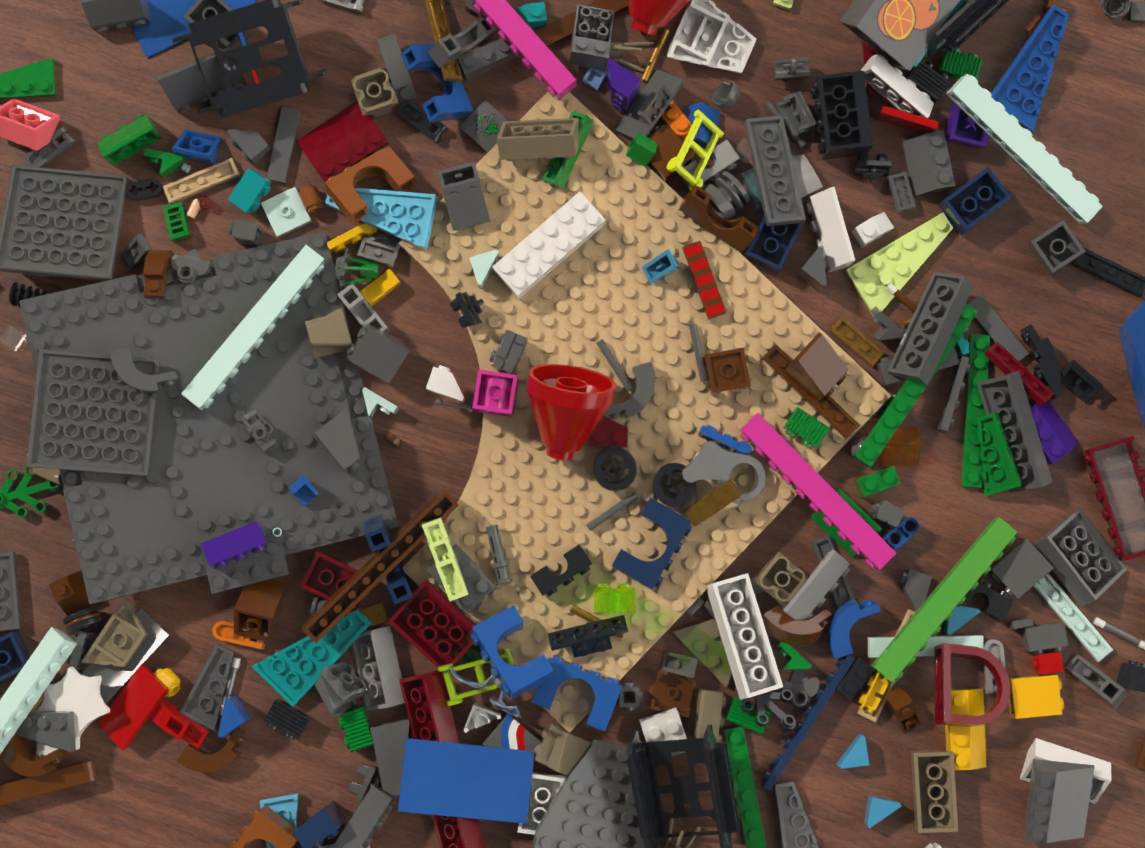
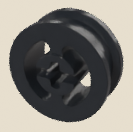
M609 446L597 454L593 463V471L597 482L603 488L619 491L627 488L634 481L637 466L633 455L627 449L620 446ZM620 455L625 458L624 461L614 458L615 465L620 466L618 468L620 476L623 475L625 468L629 469L625 478L615 482L605 478L606 475L616 478L615 472L613 470L610 471L612 469L610 460L604 469L601 468L602 462L608 456Z
M669 463L662 466L656 472L653 480V492L662 504L669 507H679L689 502L696 490V481L693 483L688 482L689 488L685 494L681 492L684 485L683 482L677 486V490L674 487L668 489V493L677 496L675 499L665 496L660 488V481L663 476L667 477L665 487L670 486L672 480L675 483L680 481L681 477L673 475L672 472L682 473V470L686 467L685 465Z

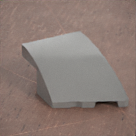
M792 155L801 198L822 188L823 186L805 155Z

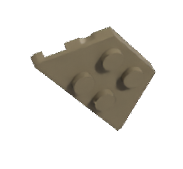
M123 598L82 662L126 667L148 635L128 598Z
M711 619L673 632L726 687L732 671L716 621Z

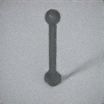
M440 398L435 400L437 406L446 405L474 412L472 404L467 406L442 401Z

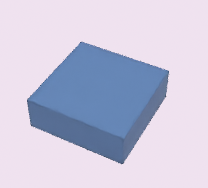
M589 68L582 83L598 92L607 74L599 69Z

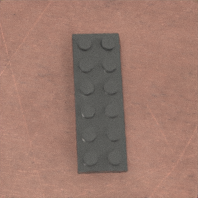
M783 115L746 119L744 123L767 226L803 223L806 218Z

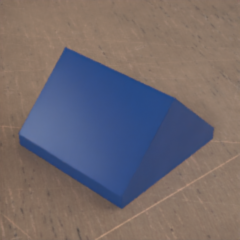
M702 102L682 108L683 114L691 124H693L696 118L694 116L695 111L700 110L717 127L719 125L720 111ZM701 123L693 141L700 147H706L713 133Z
M185 129L174 145L173 152L183 155L187 160L215 165L222 137Z
M236 695L225 697L218 737L222 738L231 734L235 729L252 719Z

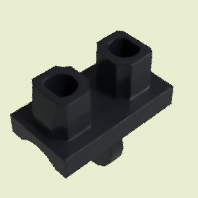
M860 153L855 165L854 175H863V178H870V183L875 184L876 178H883V176L889 175L891 161H888L886 154H879L876 156V160H869L867 153Z
M467 292L455 294L456 298L450 302V306L454 312L463 310L465 315L458 318L461 327L466 328L481 324L482 321L478 314L482 313L480 306L484 304L483 299L476 300L474 295L469 297Z

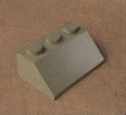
M699 688L693 738H704L707 725L712 724L716 741H722V735H719V727H723L724 715H721L722 707L725 708L726 696H723V691Z

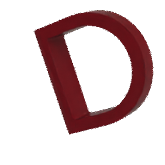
M946 643L934 647L935 725L974 727L997 719L1008 705L1011 690L1009 677L1003 664L992 653L979 647ZM951 657L975 659L984 664L992 673L996 682L997 694L992 707L986 713L980 716L951 713Z

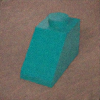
M544 2L525 4L514 9L531 29L542 28L547 25Z

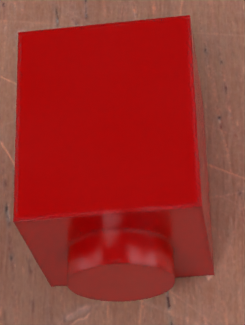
M1054 651L1032 655L1031 667L1036 674L1042 675L1064 671L1061 652Z

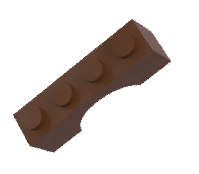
M695 184L683 199L679 210L684 215L698 222L700 226L714 233L716 237L729 243L731 247L743 252L755 238L758 227L744 217L728 220L718 216L711 207V195Z

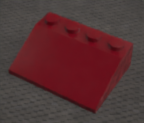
M358 101L296 141L324 183L330 177L342 173L347 167H352L359 163L361 159L374 154L378 149L384 148L387 145L390 146L370 115H362Z
M427 579L413 593V597L408 599L388 621L437 668L453 663L454 666L474 644L470 636L472 635V627L476 624Z

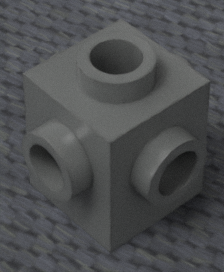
M623 682L617 699L619 707H623V710L633 711L635 707H639V702H643V691H639V686H635L634 682ZM627 692L632 693L633 696L631 699L625 698V694Z

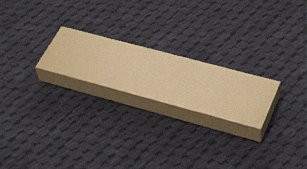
M230 158L162 187L169 204H172L240 177L234 159Z

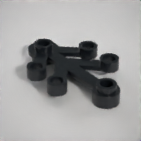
M790 690L766 692L754 696L757 713L755 722L758 726L764 727L769 720L765 714V706L780 720L779 727L782 731L791 732L796 726L795 718L792 715H786L771 701L790 702L793 697ZM783 694H787L789 698H785ZM750 698L742 699L741 710L744 713H750L754 708V703ZM744 704H748L750 709L746 708ZM759 718H763L765 722H761Z

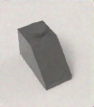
M907 569L900 578L901 588L913 611L916 612L925 602L932 576Z

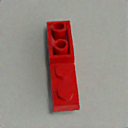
M163 698L149 718L176 739H183L199 749L210 730L178 711L179 707Z

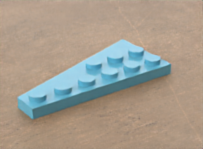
M355 188V191L364 200L368 208V216L360 221L427 251L438 201L436 194ZM327 194L325 202L327 206L342 212Z

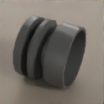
M724 171L720 175L721 178L717 177L715 179L718 188L709 184L703 190L711 195L710 204L713 211L718 216L729 220L736 214L733 206L741 210L743 204L747 205L751 200L743 185L729 172Z

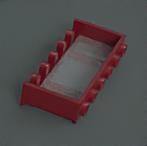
M1134 436L1084 450L1085 454L1083 455L1086 465H1089L1091 473H1089L1091 482L1096 485V498L1103 507V510H1101L1103 519L1109 525L1107 531L1110 539H1113L1115 547H1113L1115 556L1121 561L1145 555V483L1143 480L1145 471L1140 470L1137 461L1140 456L1138 451H1134L1131 440H1135Z

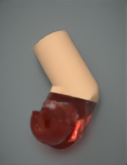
M206 196L194 199L186 215L195 219L200 210L207 209L212 205L211 199Z

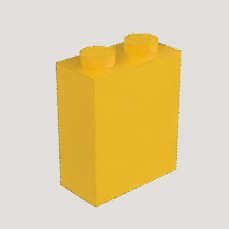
M1047 674L1009 678L1011 688L1009 706L1012 718L1062 715L1064 701L1063 698H1060L1062 682L1058 675Z

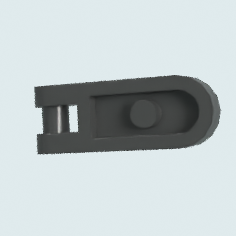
M61 127L53 133L47 145L37 151L31 150L28 152L25 162L27 166L44 168L65 150L73 147L76 144V140L69 136V131L66 127ZM60 138L64 140L61 144L57 141Z

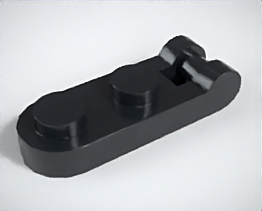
M411 101L402 102L398 108L399 115L404 121L436 144L441 140V135L448 130V127L440 121L429 122L426 112ZM433 125L437 127L434 133L430 131Z

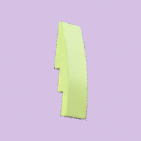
M441 517L422 524L449 601L469 595Z

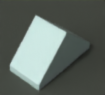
M497 250L469 258L480 288H483L493 269L492 267L500 255Z

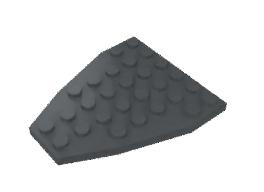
M596 739L593 740L574 768L566 776L536 828L532 848H645L640 834L627 762L628 747Z

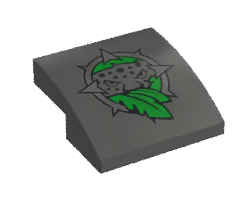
M484 100L459 128L488 153L497 144V137L502 123L509 120Z

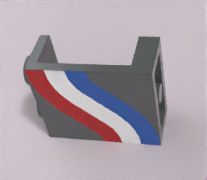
M507 714L484 741L483 745L534 752L535 747L542 743V740H538L517 722L514 716Z

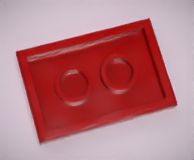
M887 106L882 107L876 120L923 134L934 132L939 124L938 121Z

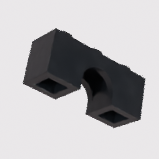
M580 544L563 554L568 563L567 570L563 574H553L546 565L530 576L542 596L545 594L548 597L558 591L556 587L562 583L566 586L574 581L573 576L580 573L582 576L591 570L589 566L592 563Z
M981 581L973 591L969 590L966 593L964 603H969L974 594L980 593L985 599V606L982 612L999 621H1004L1014 601L1009 598L1010 595L1002 590L997 592L991 589L992 585L985 581Z

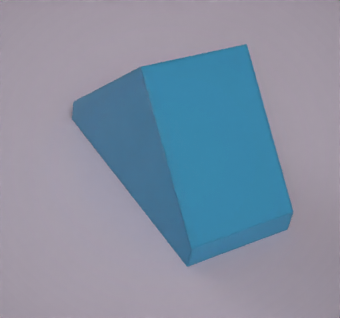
M667 249L642 266V269L650 284L676 272L678 264L670 249Z
M956 606L952 610L954 612L952 617L944 622L943 632L945 635H951L980 613L979 609Z
M859 733L836 765L841 769L869 765L866 738Z
M869 795L864 820L865 825L870 829L900 808L901 804L896 800Z

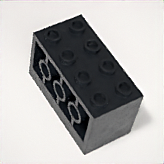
M864 71L817 76L816 81L813 82V88L810 89L811 99L815 100L813 116L814 118L817 117L815 133L820 139V143L817 145L818 154L822 155V160L859 156L860 153L868 154L873 147Z

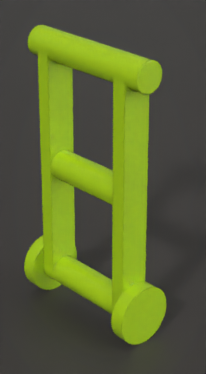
M510 648L503 649V653L499 654V657L501 659L505 658L507 664L515 666ZM480 659L455 667L453 663L438 667L439 672L443 671L450 697V700L447 701L448 706L462 703V698L501 688L499 685L493 684L490 686L486 685L483 689L479 688L457 694L450 670L451 667L458 671L474 666L478 683H484L486 678L482 664L488 662Z

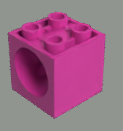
M478 369L472 407L474 412L513 418L519 383L518 375Z

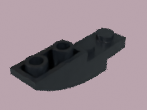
M1030 324L1020 330L1022 333L1021 338L1025 344L1029 345L1033 359L1039 362V364L1033 366L1034 376L1054 393L1051 397V400L1060 397L1061 392L1058 360L1049 338L1040 340L1034 327Z

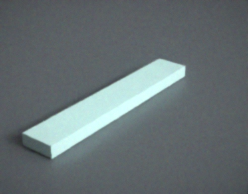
M1049 573L1033 586L1096 662H1100L1113 651L1111 646Z
M983 635L931 636L927 640V647L923 651L919 650L915 657L934 656V647L942 643L974 646L984 649ZM868 637V657H879L895 637Z

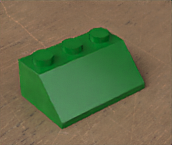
M146 114L136 117L134 122L129 125H122L118 128L117 132L103 136L101 141L97 143L103 158L112 166H115L162 139V136L152 119Z
M841 489L835 490L876 533L882 529ZM814 512L810 518L851 557L856 554L850 548L852 546L848 540L844 542L837 535L838 530L834 526L829 527L823 521L824 516L820 512Z

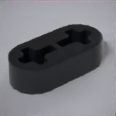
M150 179L130 183L126 188V194L132 200L140 201L160 197L164 190L163 185L158 180ZM153 184L159 187L155 190V193H153V191L147 190L153 188ZM135 187H136L138 190H143V191L137 192V195H136V196H135L133 193H131L132 191H134V188H135Z

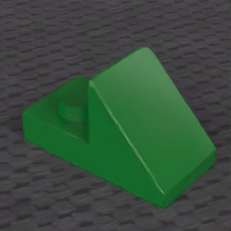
M145 149L144 156L150 163L161 164L160 175L163 178L187 162L183 155Z
M781 641L776 643L779 647L777 651L785 658L787 656L790 657L780 668L781 670L810 669L812 667L789 644Z

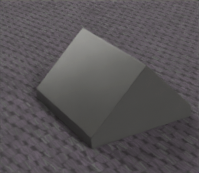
M819 247L797 274L798 277L817 292H822L827 286L822 247Z

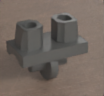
M809 57L774 60L775 80L810 77Z
M359 765L356 774L365 778L364 782L360 784L352 781L348 789L350 793L357 796L356 800L361 802L368 788L372 786H377L383 790L379 785L381 778L376 776L374 782H371L378 768L377 766Z

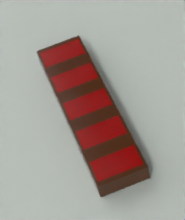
M701 241L683 246L682 250L707 319L726 314V309Z

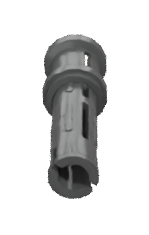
M498 525L485 527L494 561L492 569L496 573V585L513 582L508 569L509 562L504 556Z

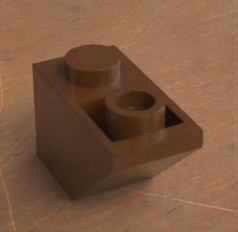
M902 686L885 694L888 705L903 733L913 730L921 724L914 703Z

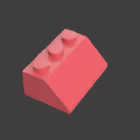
M13 98L0 106V137L37 151L50 142L60 120V115Z

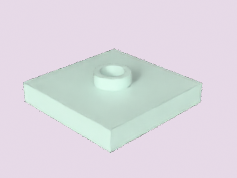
M296 187L261 203L277 238L312 222Z

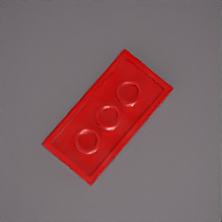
M141 664L110 706V713L105 714L98 725L121 750H126L170 689L145 664Z

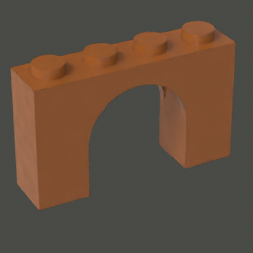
M389 145L378 149L374 154L361 159L359 163L352 167H347L342 173L330 177L325 182L326 193L352 225L368 216L367 204L355 191V186L360 180L370 176H377L385 179L395 191L408 192L415 187V176Z
M265 805L261 810L256 809L250 817L253 821L250 825L246 824L240 831L242 836L239 840L235 839L229 848H247L249 841L253 839L266 840L276 848H293L298 841L292 833L296 828Z

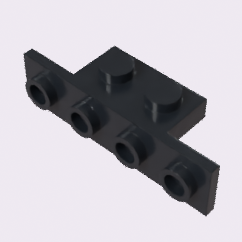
M620 615L548 633L552 651L571 646L573 656L576 658L612 649L610 636L629 631L625 616Z

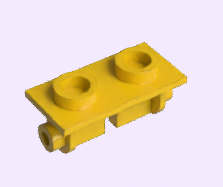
M875 672V675H870L866 683L869 687L866 693L862 692L858 699V703H860L859 708L863 709L866 706L865 711L871 714L873 711H876L881 698L875 696L876 692L883 695L889 685L883 676L878 678L879 673Z

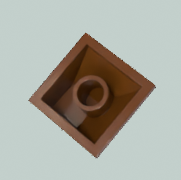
M82 571L65 576L49 584L56 603L67 616L77 611L98 607L106 603L104 601L89 604Z

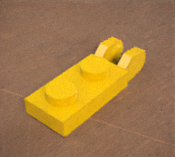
M363 223L327 242V246L331 253H339L351 242L352 244L360 242L363 239L362 236H372L377 233L378 228Z

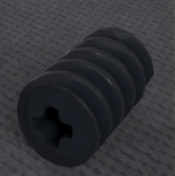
M14 282L10 289L9 301L12 306L21 308L20 300L47 295V291L43 290L40 294L39 288H36L33 292L32 286H28L26 289L25 284H21L19 287V283Z

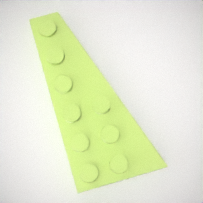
M944 212L845 270L870 312L875 306L883 311L895 297L886 289L889 283H892L898 290H901L953 229Z

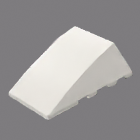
M690 0L669 45L667 58L741 74L757 39L740 24H736L730 19L727 13H723L717 8L716 4L711 0Z

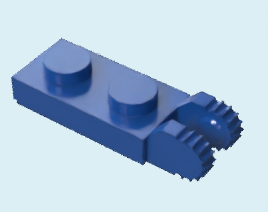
M703 425L698 433V436L708 441H713L718 446L733 453L748 455L752 449L749 443L747 444L745 441L737 442L733 436L726 433L722 435L717 432L715 427L710 425Z

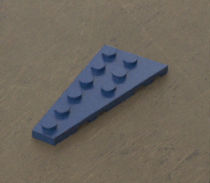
M1055 4L1047 11L991 92V97L996 102H1000L1009 115L1016 117L1019 124L1031 132L1035 130V123L1041 110L1042 100L1046 94L1053 71V64L1069 18V14Z

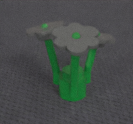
M346 248L344 256L337 257L335 265L340 292L352 283L371 282V279H377L378 265L371 264V261L351 258V254L347 253L348 248ZM349 262L361 264V267L347 265ZM347 270L360 271L361 276H364V278L345 282L343 278L340 279Z

